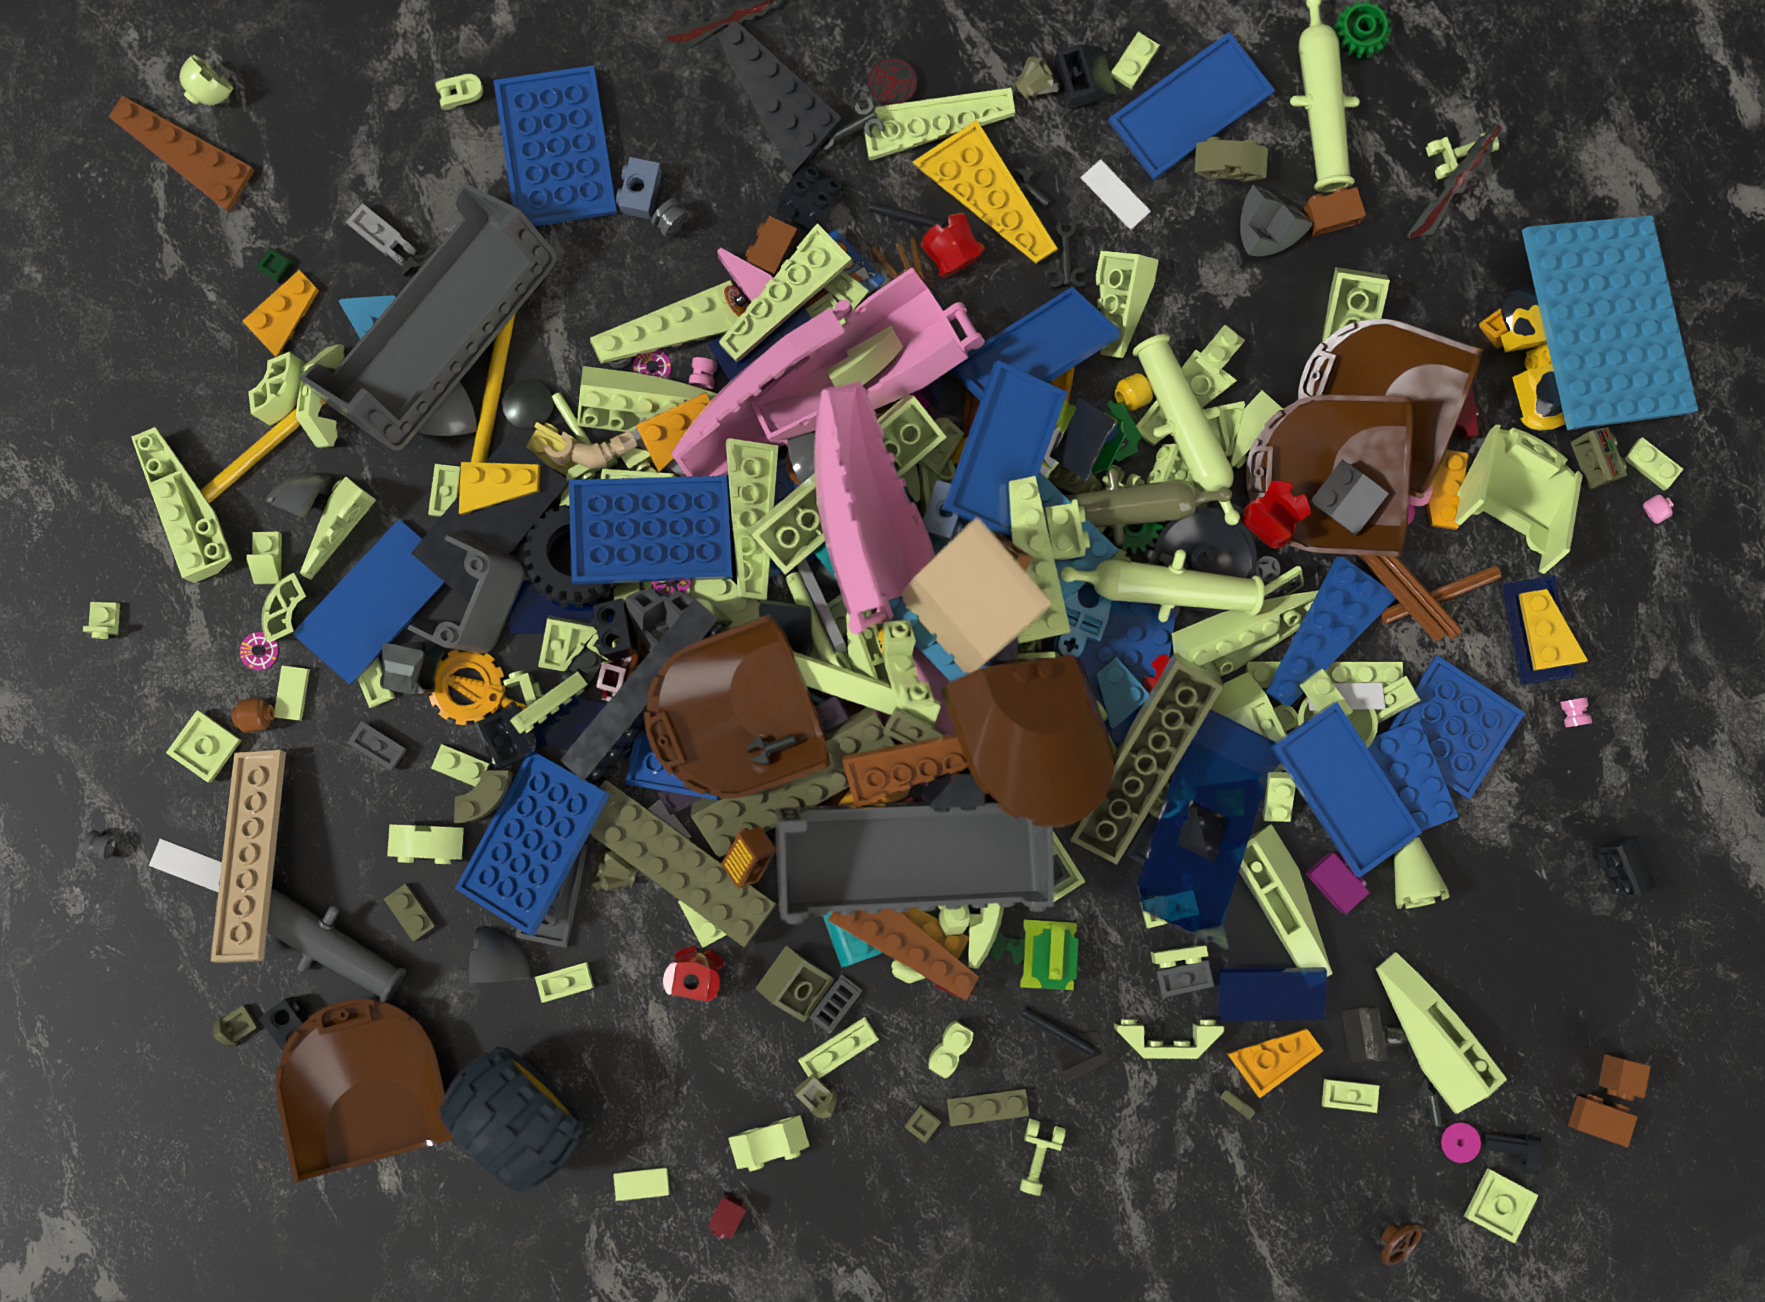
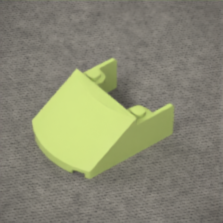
M1495 425L1489 431L1457 493V496L1460 497L1455 523L1461 525L1471 514L1478 515L1485 511L1526 535L1528 546L1542 554L1539 572L1545 574L1570 551L1582 474L1579 470L1574 473L1565 464L1568 461L1567 458L1535 436L1516 428H1512L1510 431L1500 429V425Z

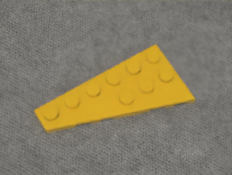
M977 120L912 162L1035 264L1057 251L1054 242Z

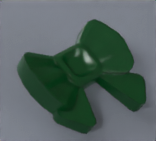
M998 931L992 945V950L994 951L990 952L994 962H998L1004 950L1012 952L1014 964L1018 965L1024 960L1025 938L1016 940L1005 937L1002 932Z

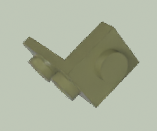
M1060 463L1050 474L1051 478L1049 481L1056 488L1072 494L1098 491L1102 487V484L1092 473L1089 480L1085 481Z

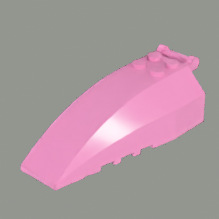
M910 268L869 296L846 317L847 321L842 325L845 330L843 334L807 355L797 366H790L780 378L773 381L750 403L770 442L816 432L822 390L835 387L826 369L849 357L846 351L886 328L892 326L903 348L884 369L863 385L873 410L927 386L967 359L968 352L983 346L985 340L981 333L975 330L966 314L967 309L962 302H957L943 311L923 280L913 268ZM953 319H958L967 335V338L962 341L950 322Z
M848 300L839 301L833 310L830 308L785 335L734 377L708 403L687 429L672 452L673 458L687 477L727 476L726 440L729 438L778 445V448L783 445L788 447V439L775 442L768 440L750 402L773 381L780 378L790 366H797L807 355L845 332L839 320L844 318L847 321L846 317L852 312L853 308Z
M861 381L822 390L815 435V483L820 521L834 574L850 618L848 627L853 634L862 633L867 627L878 623L890 622L893 619V612L889 600L902 596L901 592L912 579L936 557L927 529L915 502H909L903 488L907 484L903 477H898L892 462L895 461V457L892 452H887L881 439L884 436V432L877 422L876 414ZM877 607L876 613L863 617L862 611Z

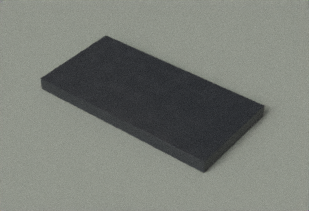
M511 434L504 439L486 463L540 465L539 492L514 500L500 502L487 508L477 509L464 515L459 514V494L411 553L468 602L471 600L479 579L471 576L465 569L464 561L468 551L446 541V535L463 531L512 555L525 540L529 530L534 529V522L538 518L544 517L545 512L553 506L569 486L567 480Z

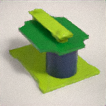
M1024 920L1023 927L1026 932L1024 973L1020 980V987L1074 990L1073 980H1076L1078 938H1074L1077 923Z

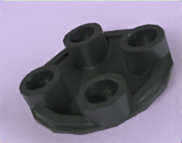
M533 379L519 380L512 384L505 392L502 401L503 412L507 420L514 426L523 429L535 428L534 426L537 422L544 426L553 409V399L549 389L541 382Z

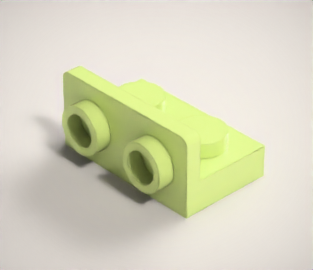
M1163 444L1156 455L1157 460L1153 471L1147 478V483L1166 482L1176 479L1190 483L1192 479L1177 444Z
M1077 499L1072 500L1071 504L1046 507L1054 561L1085 556V548H1089L1090 543L1088 532H1082L1081 522H1086L1084 507H1078Z

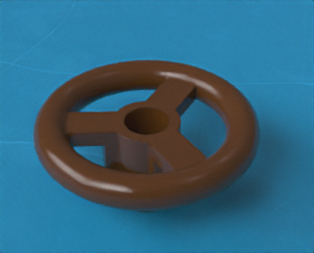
M1413 1222L1402 1228L1397 1224L1388 1227L1382 1235V1240L1386 1243L1381 1255L1382 1262L1387 1266H1392L1405 1259L1419 1243L1423 1232L1422 1226L1419 1223Z

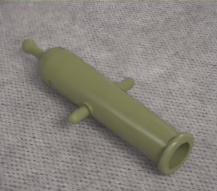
M1110 468L1107 471L1109 487L1105 490L1064 495L1071 503L1072 500L1077 499L1078 507H1084L1085 517L1095 527L1110 526V528H1113L1114 542L1116 545L1121 546L1125 542L1123 526L1165 522L1167 520H1183L1190 517L1195 512L1197 505L1216 500L1228 502L1232 497V491L1228 487L1219 488L1217 491H1197L1191 483L1177 479L1122 487L1119 486L1117 470Z

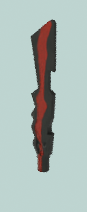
M785 0L742 2L723 9L720 16L704 22V19L701 18L666 34V38L672 42L692 48L724 26H730L734 20L739 24L743 21H754L755 17H764L769 10L778 9Z
M1493 123L1487 133L1480 136L1467 151L1468 156L1457 165L1445 180V189L1434 203L1430 200L1407 232L1406 236L1408 238L1434 234L1454 194L1465 191L1467 181L1476 176V171L1484 165L1485 157L1492 152L1493 142L1502 129L1500 125Z

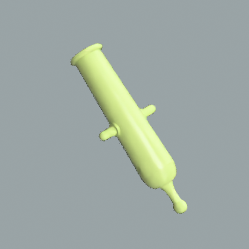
M1306 0L1307 7L1310 9L1311 22L1310 27L1303 31L1298 47L1305 96H1293L1290 99V103L1293 106H1304L1308 111L1318 180L1314 188L1318 192L1329 193L1342 187L1349 188L1355 182L1354 178L1350 176L1344 108L1356 107L1360 101L1357 97H1346L1343 94L1339 40L1335 31L1329 25H1324L1321 21L1319 10L1321 0Z
M1160 334L1141 342L1134 348L1133 355L1139 357L1167 421L1166 425L1154 429V436L1158 438L1170 434L1174 437L1194 486L1198 491L1208 492L1217 491L1222 487L1229 488L1233 483L1232 467L1208 422L1209 419L1218 417L1221 414V409L1219 407L1207 410L1201 408L1168 344L1169 335ZM1230 500L1228 502L1219 501L1224 510L1227 524H1237L1240 520V514L1234 510Z
M1184 550L1176 551L1173 564L1169 565V567L1108 559L1101 562L1096 570L1079 571L1070 566L1065 567L1061 571V577L1064 581L1072 582L1079 580L1094 584L1095 591L1107 599L1160 604L1161 608L1158 619L1161 622L1168 620L1171 608H1174L1175 605L1246 611L1249 615L1255 616L1260 611L1265 596L1262 578L1256 575L1248 579L1183 568L1186 557Z

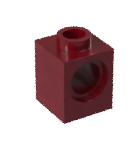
M724 1193L708 1224V1227L712 1229L711 1233L721 1239L726 1237L732 1239L748 1205Z

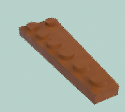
M121 96L109 116L116 124L227 212L231 211L255 171L249 165L124 96Z
M957 734L845 755L842 759L855 807L885 798L887 794L901 790V792L910 789L912 785L923 781L925 783L935 780L937 776L946 773L952 774L968 767Z
M882 909L881 913L870 914L866 913V910H855V914L841 915L839 911H833L827 921L965 1001L979 978L901 912H893L892 909Z

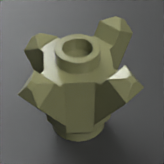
M1028 57L1022 74L1018 76L1019 79L1015 82L1017 88L1026 99L1037 94L1058 92L1061 87L1060 82L1057 79H1053L1052 76L1054 74L1048 67L1046 60L1036 57Z
M607 848L599 850V861L596 866L595 876L592 877L590 882L591 886L595 890L604 888L606 891L620 886H632L635 880L636 868L623 860L614 851H609Z

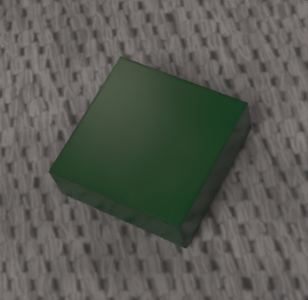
M269 247L256 266V269L277 283H280L293 262Z

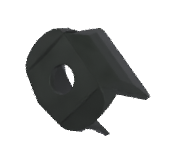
M423 642L402 643V646L383 643L380 687L414 696L434 693L436 685L434 679L444 652L437 645H434L430 651L425 652Z

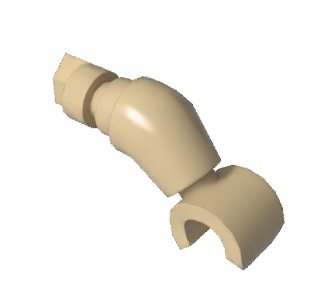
M630 430L610 439L611 442L608 444L604 442L599 445L597 443L593 445L577 443L575 445L571 437L563 432L561 437L566 443V447L562 451L555 452L551 446H544V449L551 460L557 464H565L572 460L589 469H599L607 466V462L613 460L614 455L621 456L638 445Z

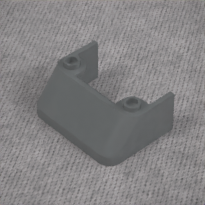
M457 531L446 535L445 540L468 551L464 561L465 569L471 576L479 579L461 624L445 621L437 625L424 618L410 624L408 630L446 648L484 654L491 651L497 644L525 578L526 566L519 558L463 531Z

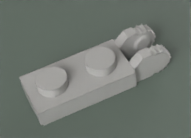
M363 203L346 221L352 229L384 255H389L402 267L406 264L404 258L396 254L392 249L399 243L405 251L412 255L417 251L403 239L399 232Z

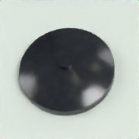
M1196 508L1195 512L1186 519L1169 521L1162 528L1154 543L1153 551L1175 557L1176 551L1184 550L1186 553L1184 561L1188 566V570L1248 579L1255 575L1257 552L1250 532L1240 520L1235 525L1227 524L1225 513L1220 509ZM1156 560L1155 565L1162 566L1163 562ZM1182 606L1195 611L1218 610L1214 608Z

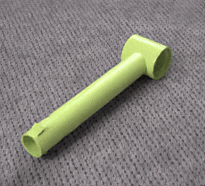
M794 572L789 574L785 580L795 603L809 606L812 610V641L820 660L851 671L847 658L840 652H834L800 573Z

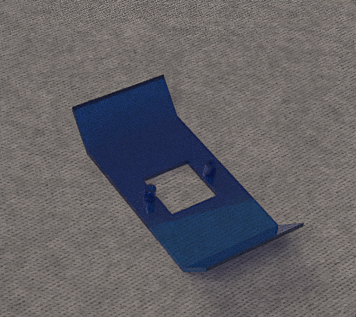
M1211 709L1209 710L1176 765L1136 886L1143 912L1218 947L1230 950L1222 924L1267 783L1268 773L1274 772L1281 763L1270 747L1275 741ZM1190 801L1229 819L1216 863L1177 845L1183 823L1189 820L1187 811Z

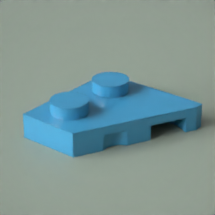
M395 295L348 298L339 300V303L360 339H362L396 297Z
M1117 657L1097 673L1110 727L1114 729L1145 703L1150 694Z

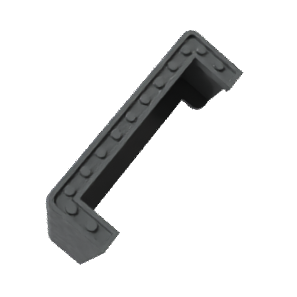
M467 183L461 186L453 198V206L461 215L462 220L336 370L331 373L323 365L314 364L299 378L325 403L395 451L403 449L556 263V252L520 209Z
M995 798L984 799L985 806H977V809L973 811H964L960 807L950 808L949 812H935L925 801L865 804L860 807H855L854 804L775 809L779 912L781 919L787 920V923L798 924L808 917V913H812L813 916H826L828 912L839 911L841 915L855 914V910H866V913L875 914L881 913L882 909H892L893 912H906L908 908L919 907L921 911L935 910V906H946V909L955 910L961 909L962 905H972L973 908H986L988 904L998 903L1001 907H1011L1015 905L1014 902H1022L1025 906H1029L1031 911H1045L1046 907H1054L1053 827L1032 825V820L1021 816L1016 819L998 807L1000 803Z

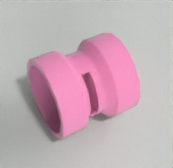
M693 358L692 368L694 370L693 374L690 375L689 385L701 389H714L715 380L713 375L717 371L718 362L707 358Z
M1587 697L1560 702L1562 710L1567 714V717L1564 719L1565 727L1592 723L1591 715L1586 713L1588 707Z

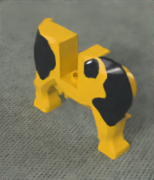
M1531 287L1518 288L1504 300L1500 309L1508 330L1507 333L1501 335L1505 353L1536 347L1526 352L1525 366L1528 370L1512 377L1523 417L1520 419L1524 425L1531 429H1555L1565 425L1566 422L1535 288Z

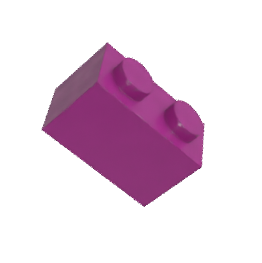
M1327 853L1305 874L1340 913L1347 914L1370 892L1365 888L1367 885L1362 877H1355L1347 868L1348 865L1342 855L1339 853L1337 855Z

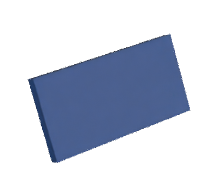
M1228 32L1109 118L1108 122L1149 176L1155 180L1196 150V143L1207 141V138L1219 134L1273 95L1275 90L1232 34Z
M1071 287L985 341L980 348L969 351L968 358L950 369V371L981 401L996 361H1001L1049 383L1120 338V330L1077 290Z
M996 361L942 509L971 522L979 518L986 528L1012 539L1009 482L1033 476L1037 480L1067 392L1001 361Z
M400 519L292 633L351 686L382 654L383 643H392L446 585L442 579L411 554L422 539Z
M1333 701L1270 746L1355 877L1360 878L1422 833L1338 702Z

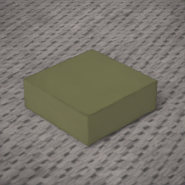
M919 1105L904 1127L926 1143L940 1125L941 1120Z

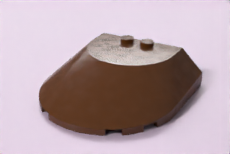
M1370 319L1352 323L1335 331L1333 335L1321 343L1312 353L1302 373L1298 400L1317 395L1411 397L1414 427L1410 495L1421 499L1424 497L1440 468L1476 378L1482 349L1397 320Z
M1317 395L1297 400L1295 403L1275 413L1264 424V428L1259 433L1257 439L1254 440L1249 452L1246 467V484L1250 502L1264 497L1271 481L1282 480L1293 483L1292 494L1294 496H1299L1303 493L1306 495L1310 504L1311 514L1295 524L1294 534L1287 544L1301 550L1317 553L1401 557L1408 529L1414 427L1411 397ZM1342 459L1389 493V496L1358 536L1344 528L1310 502Z
M771 614L686 646L665 662L650 685L647 694L649 697L647 711L645 712V727L651 748L664 769L670 775H675L685 783V787L702 795L706 793L720 796L722 799L746 797L825 769L830 765L826 733L787 635ZM790 734H794L797 738L796 744L771 754L769 757L771 765L755 764L749 760L752 757L759 756L763 749H757L749 753L746 750L748 745L759 735L767 743Z
M1074 655L983 667L947 683L941 690L973 778L984 794L989 792L1000 803L998 807L1016 819L1021 816L1032 820V825L1061 827L1081 821L1090 815L1104 800L1113 777L1114 759L1112 745L1084 664Z
M370 999L341 1001L311 1015L298 1030L294 1031L286 1043L280 1065L276 1070L275 1094L294 1183L454 1139L440 1118L439 1108L445 1101L446 1089L436 1049L425 1029L402 1009L385 1002Z

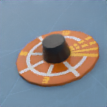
M728 285L724 289L728 306L740 317L750 305L746 296L733 285Z

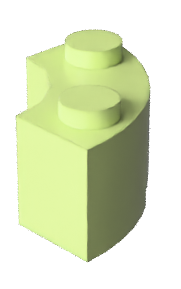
M291 352L268 360L267 371L263 380L257 387L249 391L251 414L269 426L284 419L297 404L301 366L305 362Z
M294 573L281 579L269 592L264 602L262 630L268 643L293 632L291 624L292 611L296 604L306 597Z
M390 825L388 856L398 857V862L414 863V858H435V864H451V859H462L464 828Z
M801 1115L778 1120L765 1127H755L729 1137L737 1169L748 1167L749 1171L764 1167V1162L785 1156V1160L798 1157L801 1155L800 1150L809 1147Z

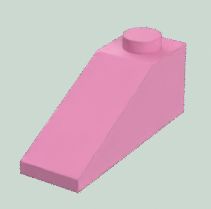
M722 248L717 250L719 259L749 303L758 298L766 288L765 285L773 277Z

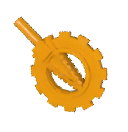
M457 649L449 652V657L444 661L440 660L434 679L436 684L435 691L429 696L432 706L437 705L441 710L438 714L446 720L449 717L456 719L455 724L467 725V721H474L476 723L484 719V716L489 712L494 714L498 708L501 709V706L505 708L508 703L514 701L506 697V686H502L501 682L504 673L501 667L496 668L492 663L495 659L491 655L485 653L483 656L468 651L459 653ZM463 668H473L480 672L484 681L455 676L453 674ZM448 686H452L475 703L471 705L458 704L450 696ZM515 701L517 706H520L523 710L529 707Z

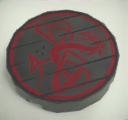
M890 57L880 60L872 67L868 74L867 87L872 99L880 106L908 103L912 101L916 94L918 79L915 70L908 62L901 58Z

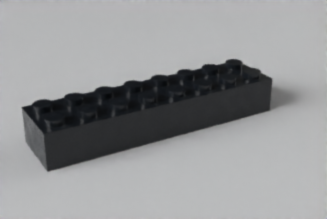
M695 598L560 761L582 781L606 779L613 772L614 768L612 766L618 759H623L629 753L630 744L645 734V712L647 711L649 697L647 694L654 677L659 673L665 662L686 646L729 630V626L733 621L710 601Z

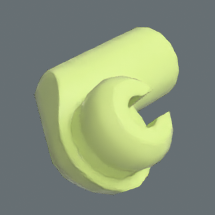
M896 960L891 965L893 975L906 983L925 979L922 975Z

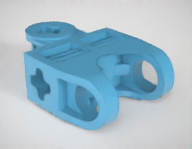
M1078 592L1070 597L1064 605L1071 632L1055 637L1053 642L1054 652H1058L1060 657L1068 655L1078 657L1083 652L1087 640L1099 642L1109 619L1112 600L1100 596L1097 603H1094L1091 608H1086L1080 604ZM1070 641V645L1073 646V649L1067 650V646L1064 645V642Z

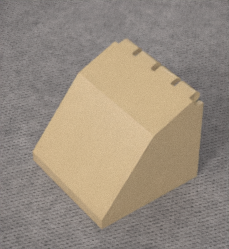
M979 518L970 523L901 592L904 597L902 599L903 602L914 614L918 613L920 615L918 619L931 634L935 633L937 635L936 640L949 655L953 654L955 656L953 660L965 674L984 666L1037 621L1052 604Z

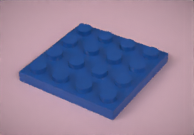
M1436 655L1414 687L1420 701L1398 712L1387 730L1419 719L1446 786L1463 798L1470 800L1525 712Z
M1419 719L1412 720L1375 736L1368 750L1421 831L1459 817Z

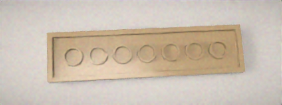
M282 750L234 753L211 961L215 963L264 961L286 752Z

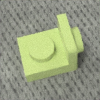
M90 602L89 626H83V632L91 633V638L108 639V634L118 635L120 604Z

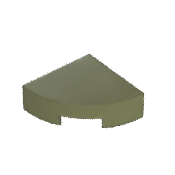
M1225 1090L1220 1097L1249 1120L1255 1114L1254 1109L1230 1091Z

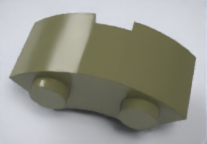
M1209 137L1207 141L1196 143L1195 173L1209 180L1234 179L1250 182L1264 179L1267 172L1268 148L1258 145L1256 140L1235 141L1222 140L1220 137Z
M482 770L480 781L475 788L465 795L455 797L454 823H470L489 816L502 803L513 782L514 772Z

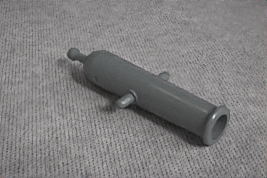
M271 888L267 933L302 952L303 957L297 967L299 972L305 973L312 961L316 960L380 997L381 1002L387 1003L393 997L406 976V968L398 969L335 928L333 922L339 912L336 906H331L325 917L320 918L279 890Z

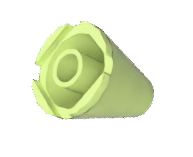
M1415 837L1394 853L1395 899L1398 909H1401L1404 904L1406 909L1435 903L1434 898L1441 896L1442 900L1450 897L1445 883L1419 837Z

